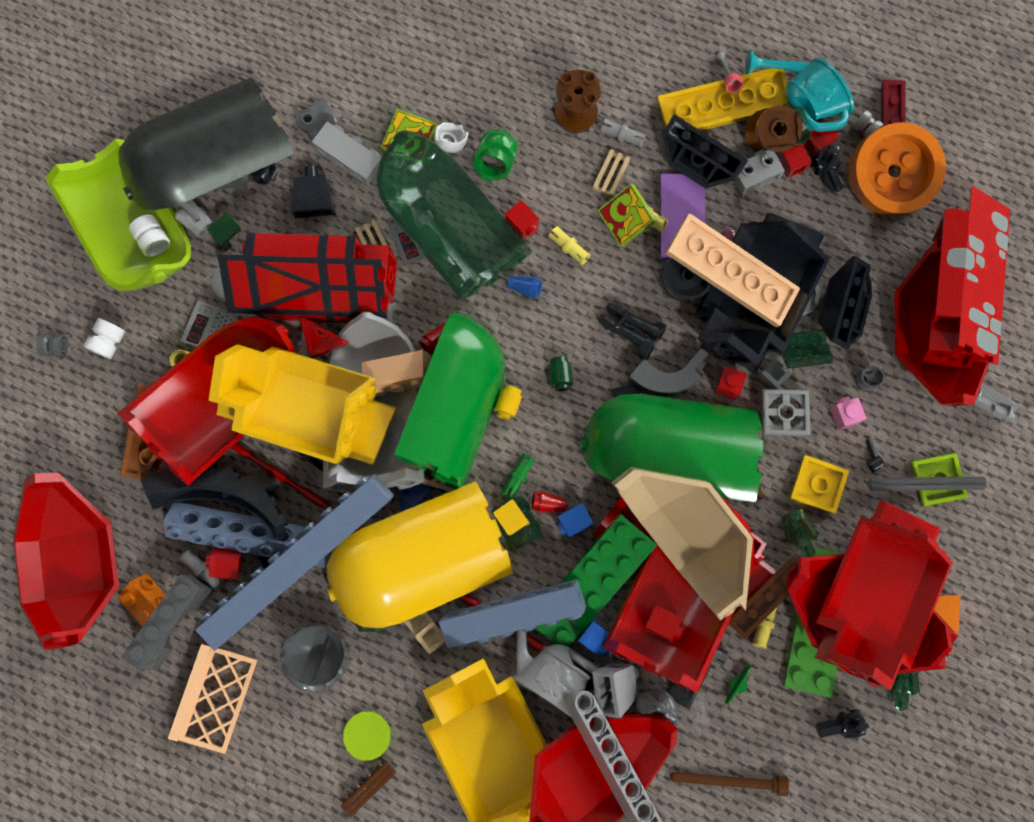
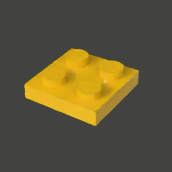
M804 455L789 499L834 515L837 512L849 470Z

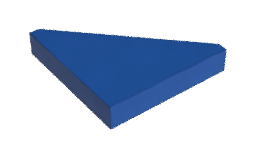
M421 483L400 490L401 512L419 505L433 490L428 485Z

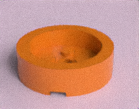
M904 122L883 126L866 136L854 149L848 166V180L852 193H855L863 207L883 216L904 215L927 205L940 191L946 173L945 156L937 139L926 129ZM894 165L898 169L899 174L897 177L889 175L888 169L890 166Z

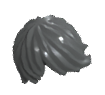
M651 689L639 695L636 701L637 714H661L677 727V705L674 698L666 690Z

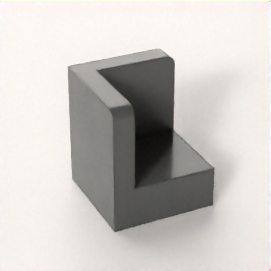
M771 361L757 375L756 379L767 389H777L793 372L789 369L785 373L774 361Z

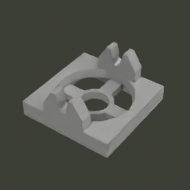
M763 389L761 391L762 403L760 404L759 412L761 413L762 436H810L809 390ZM782 397V405L778 408H769L773 400ZM790 397L798 401L800 404L799 409H795L790 404ZM783 406H788L792 409L793 414L791 418L786 419L781 416L780 409ZM769 416H778L782 420L783 429L776 427L771 422ZM795 416L800 417V424L791 429L790 421Z

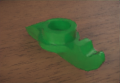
M751 664L742 671L740 676H735L731 679V691L725 700L728 706L736 694L746 691L748 687L746 678L750 673Z

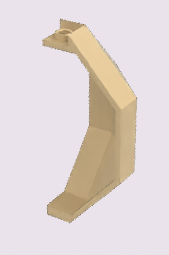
M630 467L611 482L638 521L720 621L732 614L739 605L746 610L753 538L709 482Z

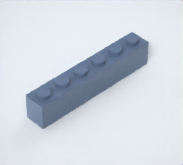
M578 579L446 613L439 620V625L447 649L451 647L461 649L468 646L471 642L478 641V643H484L491 640V637L498 635L504 638L512 635L514 631L522 630L523 632H528L535 629L538 625H554L561 619H578L584 613L586 603Z

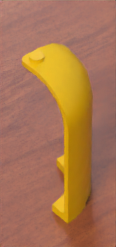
M476 481L366 526L349 535L333 550L327 563V579L330 587L326 590L331 602L336 600L339 609L349 621L368 628H385L400 624L513 574L508 552L504 549L498 538L502 536L496 520H491L487 509L488 502Z

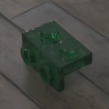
M823 329L793 333L784 353L780 352L787 369L832 363L833 354L826 343L827 335Z
M522 495L511 498L491 510L511 552L543 537L541 527L534 519L530 511V505ZM513 499L530 524L509 536L493 512Z

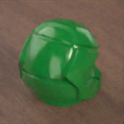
M502 129L488 130L481 137L473 160V167L480 175L479 178L492 182V180L505 179L510 173L518 146L517 140L509 132ZM491 156L499 159L504 165L498 169L488 167L484 164L483 157Z

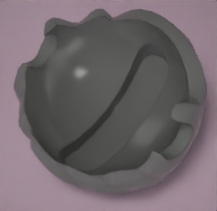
M310 624L306 627L301 626L287 637L280 653L282 672L292 685L308 692L322 691L333 686L345 674L349 662L350 649L345 645L343 636L338 635L334 628L329 625Z

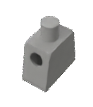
M613 662L592 671L596 701L604 716L621 718L637 698L636 680L639 677V673L632 664Z

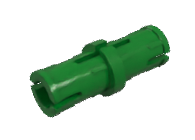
M522 453L514 471L511 470L509 473L510 478L500 492L501 495L506 496L508 491L512 489L507 497L510 500H514L521 484L527 480L525 478L533 463H535V460L530 457L527 464L524 465L528 458V455Z

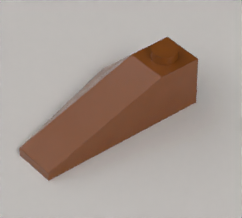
M135 383L132 401L150 385ZM128 427L120 476L142 479L146 477L157 457L147 448L148 445Z

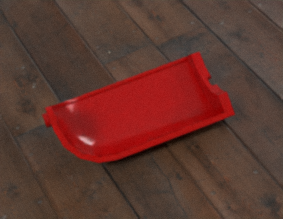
M259 317L243 318L224 325L208 336L118 412L117 415L136 436H139L148 445L147 448L159 460L162 459L171 472L185 484L190 485L244 436V434L232 431L233 420L217 415L218 403L209 401L215 356L237 344L261 352L271 347H276L295 353L293 344L287 336L289 332L282 324L277 325L270 320Z
M722 498L752 536L748 523L735 509L729 506V502L726 499ZM754 539L752 543L750 574L755 560ZM657 545L644 560L602 647L627 661L643 666L642 669L658 677L662 675L672 681V683L697 693L733 613L720 621ZM656 605L683 618L684 632L679 640L675 638L673 644L646 631L645 626Z

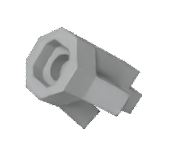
M192 199L175 205L178 209L175 213V218L182 225L191 230L199 239L208 233L206 229L213 222L208 217L204 208H199Z

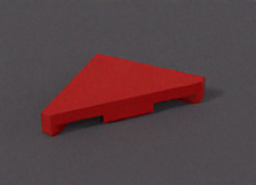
M300 318L310 358H317L349 344L348 340L307 318Z

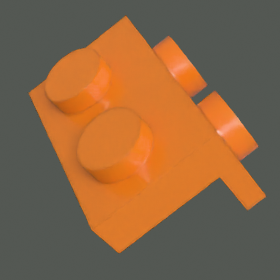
M144 574L131 580L117 598L143 627L165 597V593L148 574Z

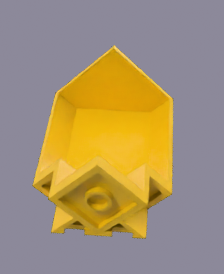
M237 344L215 356L209 401L218 403L217 415L233 420L232 431L337 465L347 457L373 465L397 407L373 400L377 390L374 386L376 378L280 348L271 347L261 352Z
M484 658L423 690L435 717L424 722L422 726L469 822H529L534 758L547 744L514 678L511 676L496 684Z

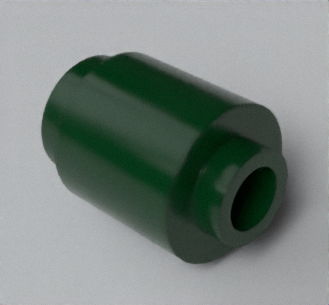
M560 356L550 359L548 369L551 388H555L559 392L569 390V387L573 385L571 363L568 362V358Z

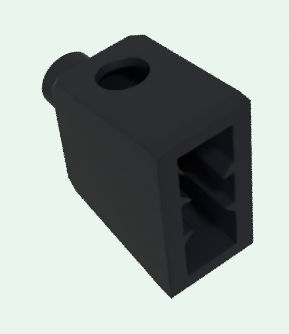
M306 166L305 176L294 179L291 213L295 219L336 215L329 182L326 175H318L317 166Z

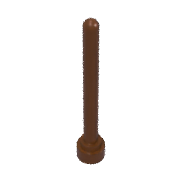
M672 772L670 775V779L673 782L771 790L777 796L786 797L789 793L788 776L777 775L776 778L772 777V780L683 772Z

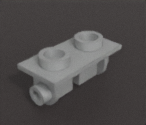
M983 383L975 401L976 406L1005 423L1007 421L1011 423L1016 416L1014 413L1020 407L1019 404Z

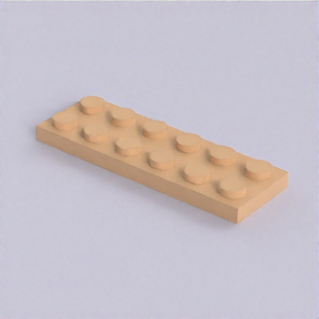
M690 213L685 216L665 254L775 327L781 326L800 290L798 286Z

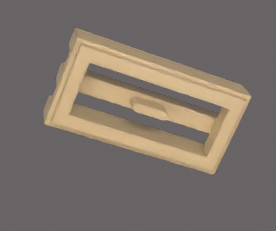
M610 149L593 185V190L609 197H613L631 158L628 156L624 157L621 153H614L615 151ZM612 157L615 158V161L611 167V170L603 186L599 187V184L609 166ZM622 161L623 165L611 190H606L619 162Z
M375 219L369 224H363L361 228H355L362 245H367L362 235L364 231H366L372 245H377L370 231L373 227L381 244L387 245Z

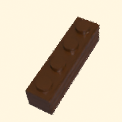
M387 761L385 763L381 762L376 767L377 771L374 774L370 773L364 778L366 782L363 785L359 783L353 789L355 792L353 795L350 796L348 794L342 800L341 808L350 818L397 773Z

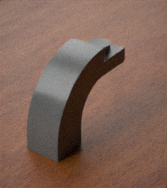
M701 348L683 369L673 373L659 371L644 359L630 375L628 381L639 390L650 395L661 397L678 395L690 389L701 378L697 372H700L706 365L707 361L704 359L708 353Z

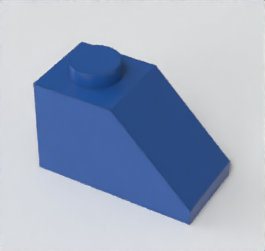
M591 621L577 640L599 658L603 655L607 657L610 654L609 650L602 647L609 633L597 623Z

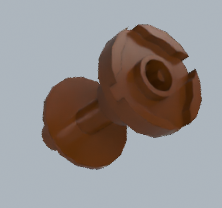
M577 69L564 72L557 83L556 94L558 102L556 103L555 117L559 126L569 133L578 134L586 132L597 121V101L600 98L601 88L596 75L592 71Z
M782 105L756 111L748 117L745 125V137L749 147L756 151L769 150L772 152H783L791 149L802 135L803 125L801 117L792 108Z

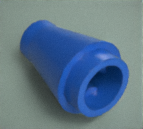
M510 276L508 289L519 292L531 299L539 297L542 280H538L537 277Z

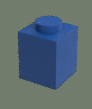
M582 503L558 516L559 522L556 523V526L561 535H567L569 539L593 526L594 523Z

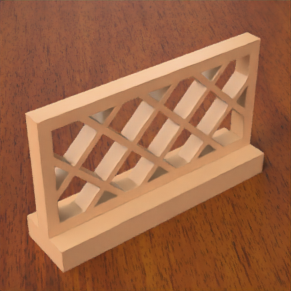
M202 643L168 739L183 741L225 754L258 660L222 648L214 651L207 643ZM214 654L224 655L228 665L216 670L212 663ZM229 657L235 658V659H237V660L234 661V662H231V660H230ZM240 661L251 663L248 673L239 677L233 665ZM211 667L213 673L207 675L209 668ZM230 667L236 679L223 685L218 673ZM215 675L220 688L208 694L204 682L207 678ZM246 677V680H245V683H244V686H243L241 680ZM238 682L242 692L239 697L231 700L225 688ZM222 690L228 703L215 709L210 696ZM201 691H203L205 696L199 698ZM206 698L212 711L200 717L196 710V705ZM236 701H238L237 706H236V709H235L234 706H233V703L236 702ZM229 705L234 715L232 720L223 724L217 711ZM214 713L219 726L207 732L202 719ZM194 714L196 719L191 722L192 716ZM198 722L204 734L196 739L186 736L189 726ZM230 724L229 729H228V732H227L226 729H225V726H227V725ZM221 729L225 736L223 746L213 744L209 735ZM205 737L207 742L202 741L201 739Z

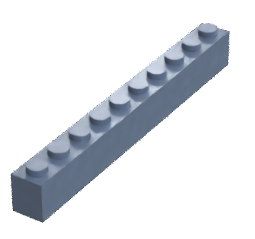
M376 474L370 478L365 475L355 484L358 489L352 494L349 491L343 494L337 500L340 504L336 508L328 507L319 515L322 518L321 521L317 524L312 521L302 530L304 535L299 540L295 536L285 545L287 550L284 553H275L267 561L270 564L265 569L260 566L250 575L252 580L248 584L243 581L233 590L235 595L231 599L226 596L216 605L218 607L216 612L212 613L209 611L199 620L202 624L196 629V632L214 651L391 500L394 496L393 493Z

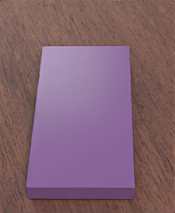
M683 174L660 175V216L668 219L666 228L660 232V260L671 258L665 252L686 215L690 213L705 223V188Z

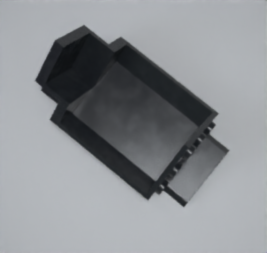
M767 213L763 222L741 223L732 242L798 286L800 290L781 326L775 327L712 285L709 291L705 293L695 312V315L705 322L697 338L702 342L699 350L702 348L708 352H715L719 359L733 365L740 363L753 374H757L768 351L784 353L830 258L819 247L824 235L773 213Z

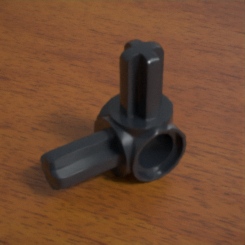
M830 144L827 149L811 157V166H814L816 170L814 172L815 175L824 177L831 193H837L843 189V185L836 172L840 167L838 157L840 148L838 146L835 147L834 144Z
M860 709L850 710V713L839 712L835 720L816 724L817 733L821 738L841 734L844 738L861 737L866 735L865 730L869 728V724L861 716Z

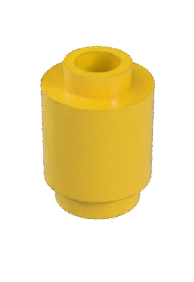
M505 385L500 390L494 407L497 417L504 420H509L510 417L515 418L522 399V391L520 389Z

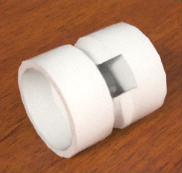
M143 215L136 218L130 224L129 231L133 238L137 240L139 248L146 257L158 256L169 248L170 240L165 232L161 230L155 216Z
M97 318L92 328L94 334L88 335L83 347L111 359L117 349L115 343H120L125 331L112 323Z

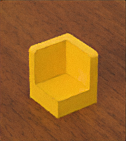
M513 499L493 512L509 536L530 524Z

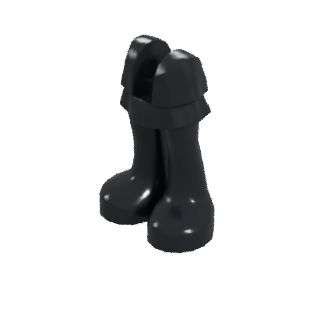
M609 302L605 308L612 315L618 317V321L616 322L608 316L601 314L598 322L605 330H610L612 334H617L638 347V356L642 360H647L656 342L658 343L665 333L667 325L662 322H649L629 312V309L622 308V305ZM625 322L640 329L641 331L646 333L650 338L643 336L626 327L624 325Z

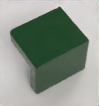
M226 212L206 230L227 251L232 247L229 240L241 230V227Z

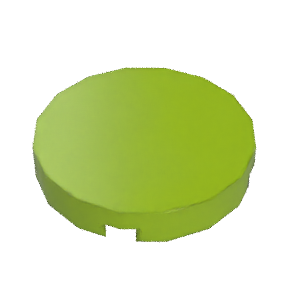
M363 711L354 715L347 722L343 731V742L346 750L353 757L362 761L380 757L388 749L391 741V728L381 714L374 711Z

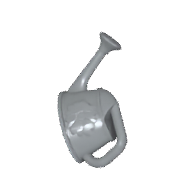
M518 630L516 675H513L512 678L571 717L565 705L566 695L572 690L585 691L587 682L591 678L573 665L572 661L590 673L599 667L570 647L561 644L544 647L543 651L535 658H532L527 649L526 632ZM594 687L593 696H594L595 699H596L595 687ZM581 696L578 698V701H577V704H578V707H579V708L581 707V705H580V704H581V701H582V697H581Z

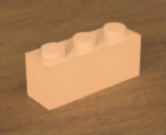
M420 350L362 362V374L376 378L374 384L377 388L375 396H383L385 392L391 391L403 392L406 388L411 387L419 389L432 356Z

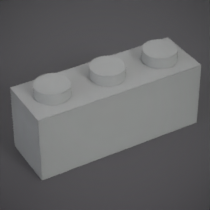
M326 122L312 141L316 152L367 186L382 167L381 155L372 148L367 149L355 136L349 137L345 134L343 128L337 124L332 125Z

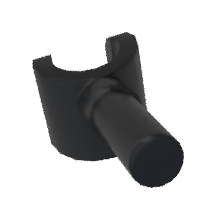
M867 439L866 443L872 459L866 463L870 471L875 472L881 469L884 461L877 455L872 439Z

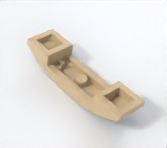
M427 612L404 621L429 655L445 642L441 629Z

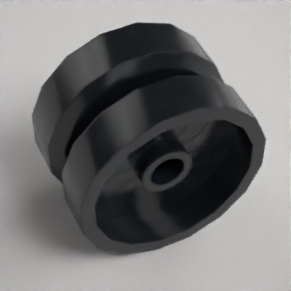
M669 258L660 270L659 281L662 290L669 298L678 302H688L700 298L712 286V284L673 258ZM684 273L688 274L687 279H685Z

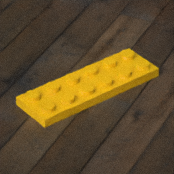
M770 68L742 75L740 77L743 81V87L735 93L728 92L724 85V80L659 95L657 103L664 126H667L674 114L700 131L747 120L750 115L761 109H768L777 105L792 108L788 104L785 94L788 82L785 71L783 69Z

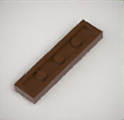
M795 554L747 601L746 610L741 607L731 617L729 625L744 639L789 595L787 590L788 573L799 561Z

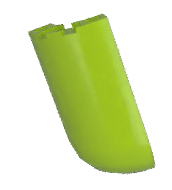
M114 139L105 149L94 154L96 159L84 163L83 160L73 163L55 164L45 177V180L96 271L106 284L119 291L139 290L161 283L181 270L191 258V244L180 221L175 218L172 207L159 210H143L136 205L134 199L129 201L123 190L127 186L119 166L121 146L125 140ZM143 215L155 216L161 230L165 232L170 240L169 248L158 256L146 257L139 248L137 240L133 238L129 231L130 224L136 218Z

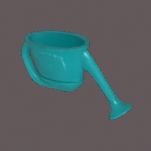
M752 50L747 52L745 59V73L747 75L754 69L761 67L788 70L797 75L793 80L787 82L785 90L786 99L809 129L816 132L835 131L842 129L847 124L849 114L854 111L853 97L842 76L829 62L819 57L814 58L810 63L769 60L757 57ZM840 115L839 120L835 122H815L821 118Z

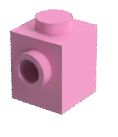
M848 396L836 401L837 405L830 409L838 430L859 424L867 419L859 398L851 400Z

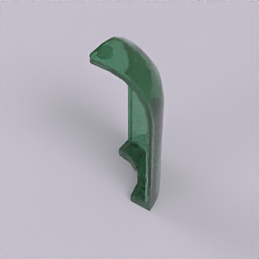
M404 130L394 136V141L388 146L379 163L377 174L379 197L389 214L460 299L476 294L482 285L486 287L491 286L501 278L499 276L501 272L508 267L512 270L533 252L447 152L427 137L416 132ZM427 210L431 211L432 217L427 212Z

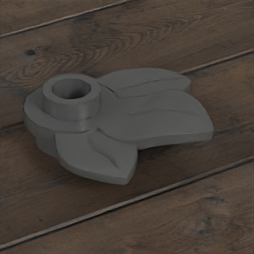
M327 101L313 102L309 109H303L297 114L296 123L298 127L307 132L311 141H313L326 122L340 126L336 117L329 113L331 103ZM308 116L311 118V122L307 123L303 118Z

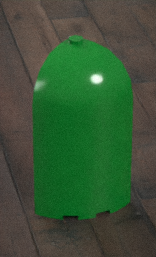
M453 311L448 318L394 453L396 460L412 465L422 471H425L426 467L433 471L432 476L438 479L442 485L454 489L465 486L468 481L497 398L502 389L506 369L500 344L473 317Z
M622 394L604 402L593 413L586 428L585 437L580 439L579 450L582 451L584 460L589 468L613 481L630 467L709 482L722 498L756 502L761 480V472H757L758 458L763 457V440L758 439V431L762 427L756 410L647 394Z

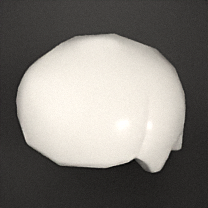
M443 122L436 127L434 132L435 144L445 153H456L462 150L468 138V132H464L463 126H456L453 123Z

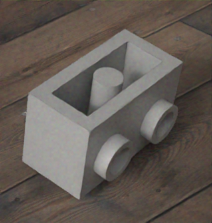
M760 150L752 158L747 159V164L733 182L740 195L743 196L779 180L785 170L775 152Z

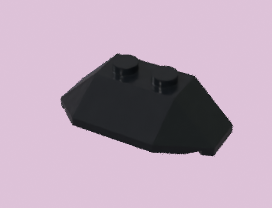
M675 114L662 132L669 166L705 189L735 181L748 162L744 157Z
M852 256L829 279L818 319L829 341L844 349H849L852 344L862 337L872 299V280L869 274L871 272V265L857 256Z

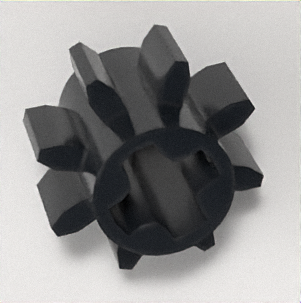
M273 163L252 172L250 175L254 182L267 185L270 181H275L278 172L275 171L276 167Z

